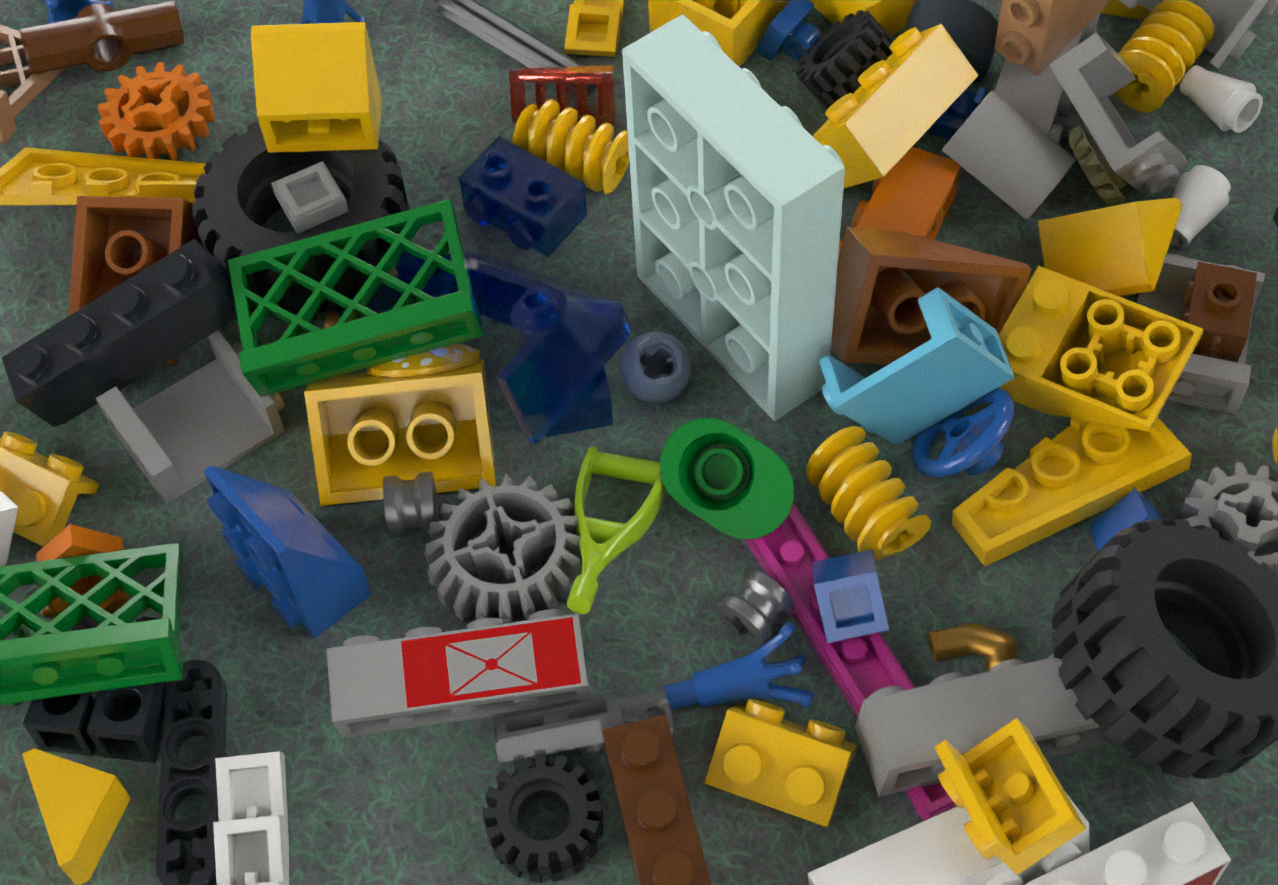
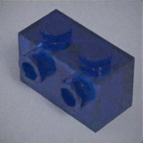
M500 136L458 177L463 208L474 222L482 226L491 224L505 232L509 239L523 250L533 248L548 258L588 215L585 183Z

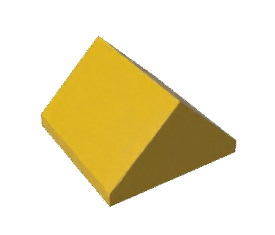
M1178 198L1137 201L1039 220L1038 227L1044 267L1117 296L1154 291L1183 205Z

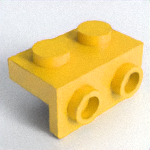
M4 431L0 438V491L18 506L13 532L44 547L64 530L78 494L95 495L100 483L82 475L84 466L79 462L57 454H50L49 458L35 452L38 445L35 441L16 433Z
M750 698L748 699L747 706L737 704L729 708L725 715L704 784L828 827L833 818L850 761L854 758L858 745L845 741L846 731L835 725L810 719L807 727L784 720L785 710L765 701Z
M1015 718L963 755L946 739L934 747L945 767V770L938 774V778L953 802L961 809L965 807L972 820L964 824L965 831L976 849L985 859L989 860L996 855L1018 875L1086 830L1031 732L1018 718Z

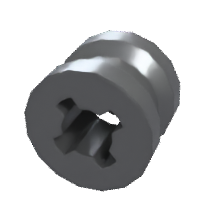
M432 471L421 472L412 480L402 481L396 475L383 478L384 509L390 536L402 535L407 528L421 527L428 532L430 522L439 521L437 494Z
M750 570L740 580V591L735 596L725 597L716 607V613L727 630L752 648L757 649L772 639V628L777 623L786 622L795 613V606L788 593L776 581L759 571Z

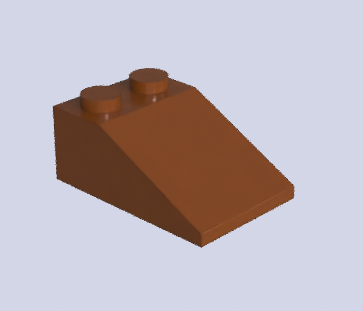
M77 196L68 316L191 240L195 239L203 246L193 218V204L184 198ZM179 354L162 365L176 366Z
M847 226L837 265L831 347L842 362L889 365L932 339L918 299L937 287L996 329L999 335L1026 288L1032 268L1026 263L901 231Z

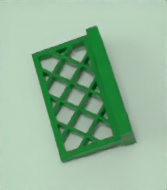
M450 199L228 260L243 351L238 352L241 371L260 397L485 336L481 316L474 299L454 207ZM443 221L445 234L432 252L411 242L421 226ZM381 238L392 245L376 267L355 257L366 241ZM449 250L452 262L445 259V256L447 255ZM404 251L425 261L410 284L388 274ZM325 253L336 259L320 283L300 273L312 256ZM348 266L369 276L353 300L332 290ZM439 268L456 277L459 291L434 298L422 292V289L436 269ZM265 269H271L281 274L264 298L248 290L247 274ZM293 281L313 291L296 316L277 306V303ZM381 283L402 293V296L392 310L376 313L365 307ZM325 299L346 309L335 326L320 329L309 323ZM251 304L257 306L256 310L253 313ZM270 314L290 324L279 341L258 346L256 333Z
M173 543L1 566L0 610L7 614L0 619V705L182 680L183 658L178 646L183 554L180 544ZM165 567V572L146 588L132 580L144 569ZM100 576L103 578L101 582L83 596L70 589L72 585L83 577ZM37 584L41 587L20 604L7 597L23 585ZM119 589L133 597L113 614L99 607L101 603ZM57 597L70 605L49 623L36 616L39 611ZM149 607L163 615L162 619L130 623ZM85 616L100 624L96 628L68 631ZM22 625L36 632L31 637L4 640Z

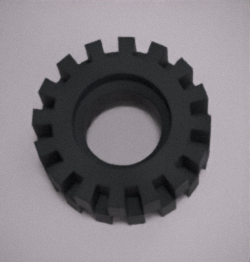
M859 10L855 15L850 13L845 16L842 23L837 21L831 25V31L827 34L823 32L818 37L819 42L816 45H811L806 50L808 55L802 57L799 61L800 67L796 69L797 78L813 96L828 109L838 99L849 93L853 94L861 86L858 78L865 70L881 60L886 61L893 53L889 47L894 40L868 11Z
M535 754L536 765L527 767L523 757L513 762L515 772L512 775H509L503 769L496 776L498 788L495 789L489 786L485 798L488 807H483V820L495 857L501 865L504 862L508 865L510 873L519 878L522 872L529 875L530 882L542 883V875H552L553 882L564 880L563 872L570 868L575 874L584 868L583 860L586 856L591 859L598 851V838L602 839L603 811L598 788L594 780L588 781L587 772L584 768L577 764L573 770L570 769L568 758L557 755L555 764H548L546 754ZM539 798L556 799L564 804L569 811V821L566 828L558 836L549 840L530 838L519 827V818L523 809L530 802Z

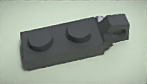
M660 689L617 698L616 692L591 696L587 699L572 700L495 716L492 722L499 764L514 762L524 757L526 765L536 764L535 754H546L548 758L552 753L571 749L586 753L600 751L604 749L603 729L661 715H666L670 733H673L671 711L665 691Z

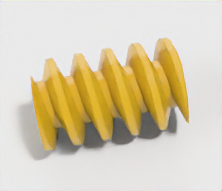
M1164 0L1154 7L1149 16L1145 18L1140 27L1118 53L1126 61L1136 77L1135 80L1114 93L1118 100L1139 112L1150 113L1161 107L1165 98L1171 94L1175 85L1180 82L1185 72L1190 69L1195 59L1200 56L1214 37L1215 26L1211 17L1203 8L1187 0Z
M553 99L546 101L540 110H538V105L535 103L529 104L521 112L512 136L514 156L521 160H531V163L540 168L549 167V170L558 176L567 175L568 179L576 184L585 183L586 187L592 191H604L605 195L611 194L621 182L629 164L628 131L620 132L613 141L614 127L610 123H603L595 132L596 120L591 115L583 116L577 123V111L572 107H568L559 115V103Z
M851 426L834 433L816 449L806 466V478L814 487L818 488L820 498L827 505H831V513L839 523H844V532L852 541L857 542V550L861 552L872 549L874 561L896 555L913 546L929 531L932 521L927 515H918L911 518L917 511L919 503L913 496L899 499L904 493L905 484L900 478L887 480L891 475V465L886 460L875 461L879 454L877 446L873 442L861 444L866 437L865 430L862 427Z

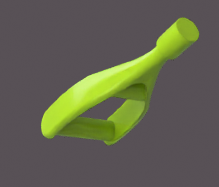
M597 446L588 448L579 471L574 498V516H578L575 530L576 535L581 536L579 548L582 556L581 575L575 578L567 600V607L572 612L586 614L590 611L599 586L597 582L598 576L611 561L637 542L654 521L667 492L660 476V462L601 452L597 450ZM593 474L654 485L641 508L627 523L587 517L584 514V502Z

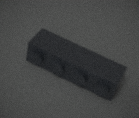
M195 239L186 243L3 356L2 360L15 401L53 427L65 424L98 404L96 398L114 387L121 390L237 319L230 271Z

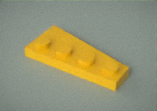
M25 147L0 168V205H77V196L184 198L193 204L196 200L193 193L199 176L205 174L203 167L206 163Z
M1158 417L1150 432L1071 418L1070 426L1055 438L1050 440L1045 437L1031 448L1029 458L1014 470L1006 468L952 511V526L983 566L986 567L1112 507L1134 488L1141 493L1189 470L1192 454Z

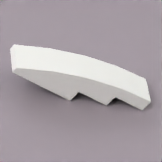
M277 751L215 758L219 822H213L217 885H289V835L285 754Z

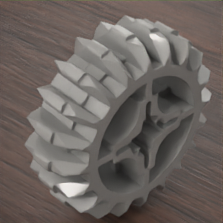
M505 473L500 486L490 487V484L481 477L478 484L479 492L471 494L459 488L457 494L458 506L442 503L440 510L442 521L430 522L428 532L431 542L426 543V548L424 549L427 564H430L427 574L430 584L438 588L437 593L440 602L445 607L454 605L455 614L462 622L475 615L476 620L500 618L504 621V624L512 623L513 618L524 616V621L529 620L530 615L540 609L559 610L557 599L568 600L574 580L582 572V556L579 548L581 536L576 535L575 528L578 516H574V505L570 502L569 498L558 500L557 490L554 489L552 484L537 491L536 481L529 475L520 486H514L512 478ZM486 527L481 536L470 540L477 532ZM499 538L504 539L507 550L513 549L515 566L510 564L507 553H500L502 551ZM552 554L548 562L538 572L526 578L532 567L545 562V556ZM494 580L503 584H493L484 581Z

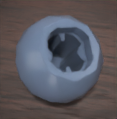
M656 331L644 333L632 339L623 350L619 362L621 380L627 390L637 399L650 403L668 402L679 396L689 384L692 373L691 358L685 346L673 335Z

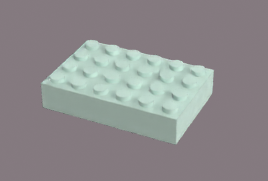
M682 14L622 49L637 276L775 422L820 392L823 384L826 383L819 359L831 353L845 167L836 151L828 145H821L802 127L797 115L789 107L780 106L761 88L758 79L750 70L746 68L741 69L722 51L718 41L712 34L707 31L702 32Z

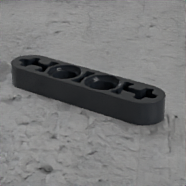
M205 660L184 662L182 680L168 681L165 687L155 867L157 879L161 885H217L213 822H219L215 758L225 757L227 689L216 667ZM200 679L204 681L208 688L201 691L199 695V711L203 718L193 717L192 704L186 693H184L191 691L194 687V681ZM205 736L211 740L210 751L200 761L184 763L178 759L180 746L190 737ZM202 795L208 798L207 812L197 822L185 824L175 819L176 808L186 797ZM181 840L193 841V856L200 867H204L203 870L193 872L191 883L183 884L178 875L173 873L174 870L183 869L186 864V847Z

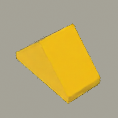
M35 748L22 753L58 865L75 885H81L90 880L131 797L115 775Z

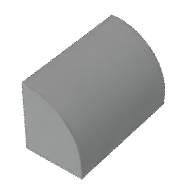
M992 90L942 149L944 153L1026 220L1046 199L1076 160Z

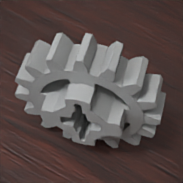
M1242 462L1235 464L1231 476H1227L1219 467L1213 468L1207 482L1200 479L1194 482L1189 497H1186L1179 517L1188 520L1191 528L1196 525H1205L1218 530L1219 537L1227 542L1234 539L1249 549L1247 555L1258 564L1265 562L1277 574L1273 579L1278 584V481L1274 482L1269 479V468L1265 465L1259 468L1256 475H1249Z

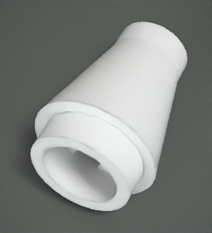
M1198 65L1188 70L1180 84V92L1189 97L1222 131L1229 129L1237 133L1245 131L1256 120L1262 108L1263 98L1256 92L1254 84L1208 71Z
M1197 165L1190 172H1185L1179 177L1172 198H1178L1183 206L1170 242L1171 244L1181 249L1187 248L1192 239L1228 205V193L1231 190V185L1222 173L1208 166Z

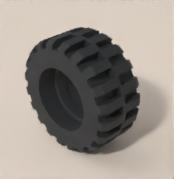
M259 121L249 124V131L241 136L235 132L222 144L223 151L221 153L214 151L203 167L205 174H201L197 179L193 192L196 200L192 205L193 218L203 247L228 270V260L410 210L401 168L397 164L396 155L388 144L380 141V137L378 149L268 153ZM323 161L344 195L349 212L299 234L263 228L262 226L266 220L282 208L274 194L271 183ZM381 238L366 241L355 257L376 267L392 244ZM404 251L395 264L402 266L405 263L408 252ZM325 253L312 256L300 273L320 283L336 259ZM395 265L388 273L393 277L397 275ZM348 266L332 290L353 300L369 276ZM271 269L247 274L248 290L264 298L281 274ZM293 281L277 303V306L297 315L313 291ZM381 283V286H382V287L385 288V287L387 286V285ZM325 299L316 313L324 311L344 313L346 309ZM251 304L252 311L254 312L257 306ZM316 313L310 321L316 320ZM270 314V315L268 316V317H271V318L279 319V318L275 317V316L272 315V314Z
M1145 520L1134 523L1130 528H1123L1115 534L1061 590L1060 599L1054 605L1052 628L1055 631L1051 634L1054 658L1061 659L1062 665L1059 667V676L1065 690H1073L1078 698L1075 705L1086 721L1092 718L1103 730L1100 734L1103 739L1114 748L1120 745L1131 752L1130 759L1145 767L1153 768L1155 765H1160L1163 774L1188 778L1192 775L1193 778L1210 779L1219 778L1225 772H1235L1278 739V584L1273 579L1277 574L1265 562L1258 564L1247 555L1249 552L1248 548L1235 539L1228 542L1219 537L1218 530L1208 526L1196 525L1191 528L1188 520ZM1167 630L1173 633L1189 648V650L1194 654V656L1198 660L1199 664L1195 662L1193 659H1191L1175 643V641L1171 638Z

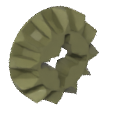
M1082 124L1070 130L1069 145L1099 197L1105 203L1112 206L1124 200L1125 195L1121 188L1125 187L1127 183L1113 171L1090 131L1088 132Z

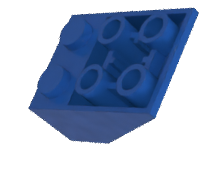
M209 466L203 471L213 492V495L206 500L207 504L225 527L220 532L226 543L238 556L234 560L237 569L254 589L259 588L263 584L274 596L270 600V604L290 629L301 624L311 637L315 639L372 595L363 568L290 490L215 466Z

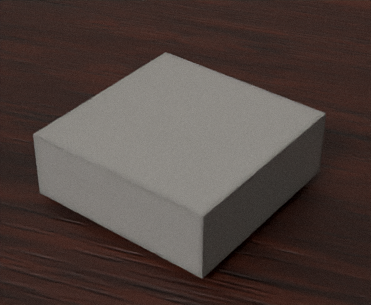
M323 161L271 183L278 202L297 234L349 212L344 195Z

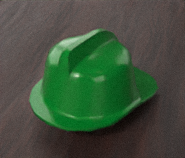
M696 418L679 426L665 442L660 456V476L668 494L682 507L720 532L737 539H758L774 532L787 519L794 502V480L789 468L772 449L744 431L717 418Z

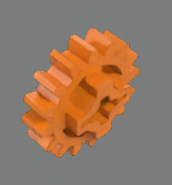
M158 62L154 72L149 73L146 72L143 66L136 67V77L130 79L122 74L117 77L121 85L119 89H105L104 94L107 102L98 104L97 108L102 118L99 120V124L106 141H110L116 154L126 150L128 157L140 158L142 154H145L148 159H159L161 154L167 153L171 160H178L177 150L182 147L192 152L196 150L195 136L208 138L210 132L207 123L214 122L216 119L212 108L214 103L208 85L202 84L200 75L197 72L187 76L184 66L180 64L171 72H166L163 62Z

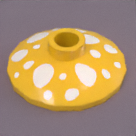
M456 343L368 367L367 373L375 377L401 378L455 371L481 361L480 350L465 344Z

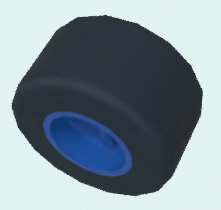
M916 0L910 11L903 33L914 27L919 32L942 24L978 74V77L971 83L975 84L982 81L989 70L995 53V41L999 22L989 10L971 0Z

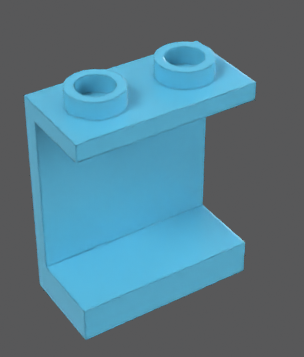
M939 287L918 299L932 338L931 340L867 378L829 354L819 359L826 381L822 386V391L831 409L836 414H844L861 424L868 433H876L893 444L906 441L1015 378L997 330Z

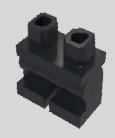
M85 616L74 625L72 631L96 628L100 624ZM142 616L141 618L137 619L136 622L156 620L162 618ZM167 682L31 700L23 725L41 751L94 756L97 747L104 758L157 763L162 741L159 731L162 719L164 718L165 687Z

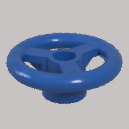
M998 387L921 431L916 437L912 448V462L916 470L927 477L942 478L957 474L963 470L969 475H977L991 468L1003 454L1004 444L1001 439L1006 434L1013 420L1014 402L1010 394ZM983 404H991L973 416L969 415L957 419L959 415L971 408ZM942 433L945 435L947 443L938 460H932L929 456L930 449L937 436Z

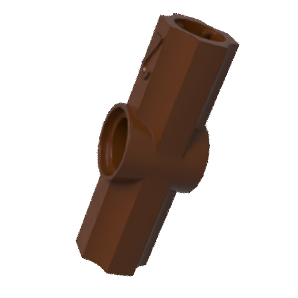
M174 1L116 11L112 6L103 3L91 4L80 10L75 19L20 29L22 45L31 74L89 64L94 69L100 71H113L125 65L131 55L171 48L184 43L183 29Z

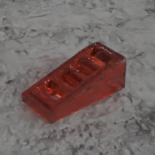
M614 65L509 69L512 123H517L521 112L526 108L525 82H535L538 110L547 101L546 83H556V99L560 108L559 115L565 108H568L566 83H576L577 107H574L578 115L577 123L583 116L591 115L595 118L596 125H602L606 122L611 125L615 124ZM587 84H597L598 107H588Z

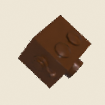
M1198 262L1192 281H1189L1184 289V308L1179 319L1203 328V334L1192 354L1238 363L1248 337L1257 273Z

